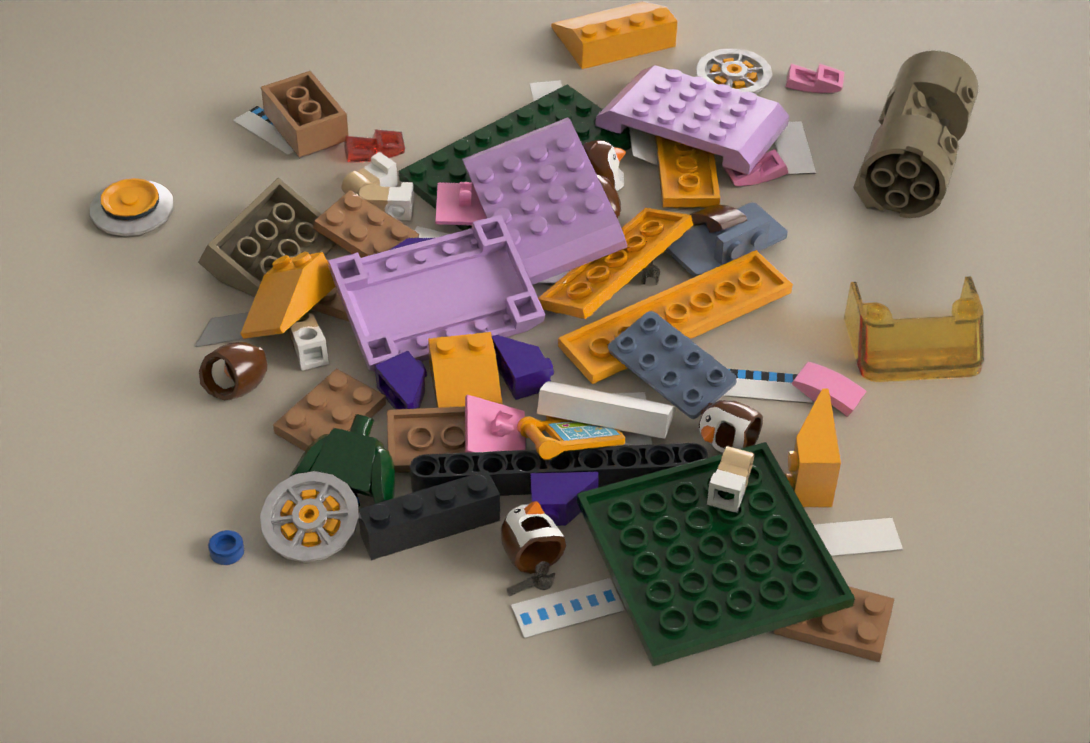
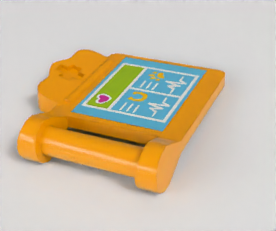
M528 416L520 419L517 424L519 433L523 437L529 438L536 445V452L543 459H552L564 451L624 445L626 439L617 429L546 416V421ZM545 430L552 438L545 437L542 432Z

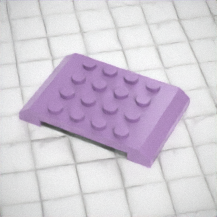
M654 65L642 70L596 116L595 126L619 134L629 126L723 156V167L749 174L788 126L789 115L778 102L758 97L752 92L738 91L725 84H715L702 77H692L682 74L679 70H669Z
M569 118L462 159L486 217L502 215L532 285L628 247L620 223Z
M502 215L474 221L471 229L360 258L357 252L328 261L329 270L369 371L375 372V365L406 351H409L416 361L428 360L429 338L491 332L492 336L509 337L529 331L545 319L544 310Z

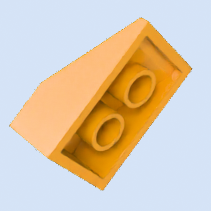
M303 252L291 258L285 255L272 263L273 268L264 274L240 333L243 339L283 334L336 287L328 267V261L323 252L313 254Z
M491 332L428 339L429 366L437 408L465 407V397L467 395L503 405Z
M822 388L796 437L794 451L788 452V470L790 473H785V476L803 507H832L841 460L829 388Z

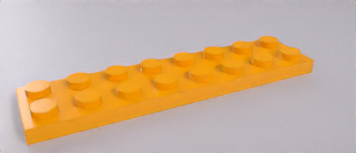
M755 250L558 338V347L591 384H594L627 369L624 364L609 353L608 344L647 312H655L683 335L692 339L792 293L793 284Z

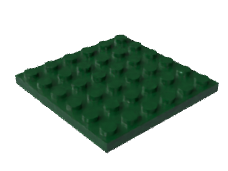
M767 442L741 449L754 453V461L737 513L707 505L709 482L713 473H716L723 454L577 493L578 506L652 666L853 607L855 601L853 593ZM721 490L718 491V495L726 500L734 499L735 494Z

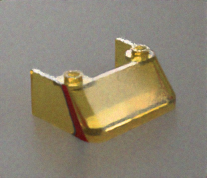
M965 277L960 299L956 300L952 305V316L893 319L889 308L881 303H863L857 282H850L844 320L861 375L873 382L963 378L980 374L984 364V313L972 277Z

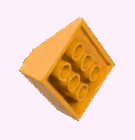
M639 2L551 23V28L581 69H586L676 47L678 21L667 7Z

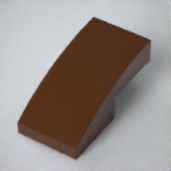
M712 205L689 214L692 217L693 225L706 222L709 233L725 230L747 221L745 214L727 205Z

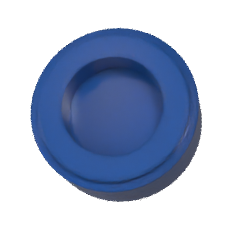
M220 531L209 540L210 557L217 564H233L239 561L244 554L243 539L235 531Z

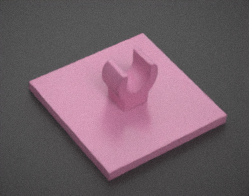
M472 182L438 183L435 224L472 225L474 221L487 218Z
M467 395L465 397V452L526 450V438L517 430V424L520 419L525 417V411Z

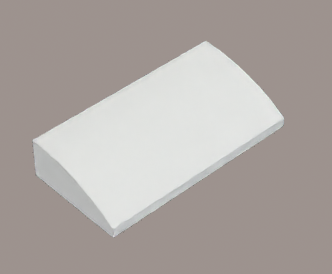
M548 381L540 389L537 414L665 439L675 415L676 407L674 405Z

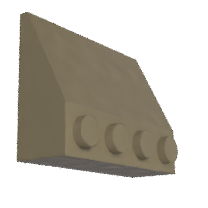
M278 177L206 246L198 263L220 282L255 297L264 274L273 268L272 263L285 255H288L289 258L295 257L303 252H308L309 254L323 252L325 256L336 243L313 229L314 220L321 213Z

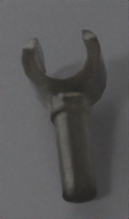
M653 261L642 271V284L646 283L647 277L654 278L656 281L655 285L659 283L660 269L653 265Z
M538 563L534 576L506 588L508 595L512 596L533 587L540 590L550 589L555 578V573L546 575L549 572L550 563Z

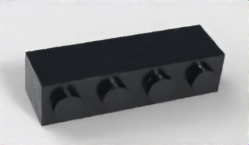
M488 470L358 509L360 535L370 559L381 558L500 521V494Z

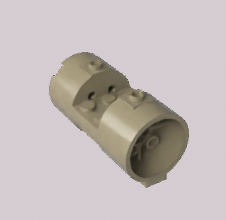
M924 51L911 56L900 67L879 118L881 126L874 134L853 186L867 209L876 207L882 212L884 209L899 212L900 217L917 218L933 212L940 206L956 163L959 150L958 141L967 129L978 95V80L974 71L958 56L944 51Z

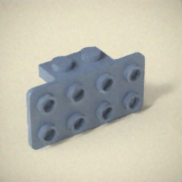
M748 203L737 208V210L746 215V222L709 233L707 224L704 223L685 232L666 251L693 277H696L755 250L759 252L786 239L788 231L758 204Z
M653 311L644 314L608 344V350L611 355L691 419L699 417L702 409L709 403H715L737 383L734 373Z

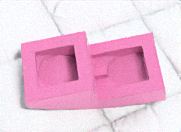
M791 63L785 87L812 93L840 92L843 88L844 72L819 64L815 72Z
M775 149L765 153L749 174L723 167L735 186L759 184L788 174L786 164Z
M807 362L791 383L814 402L822 388H829L831 405L847 417L866 393V390L847 377L812 362Z

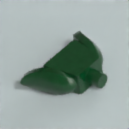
M355 414L350 431L333 428L329 434H324L315 439L305 450L289 476L312 471L332 474L347 483L352 492L373 497L375 504L393 499L395 493L393 459L389 451L384 448V445L378 439L370 437L374 420L359 414Z

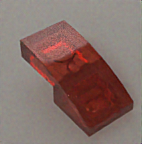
M375 129L373 138L345 137L344 148L347 162H370L371 157L379 152L388 158L405 153L403 135L400 131Z

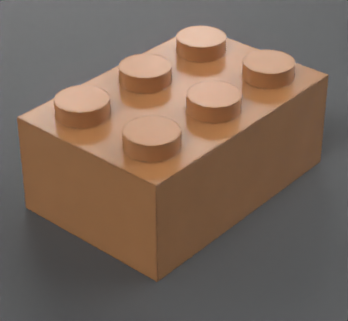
M311 71L261 87L264 114L298 157L310 155L313 152L349 140L347 113Z

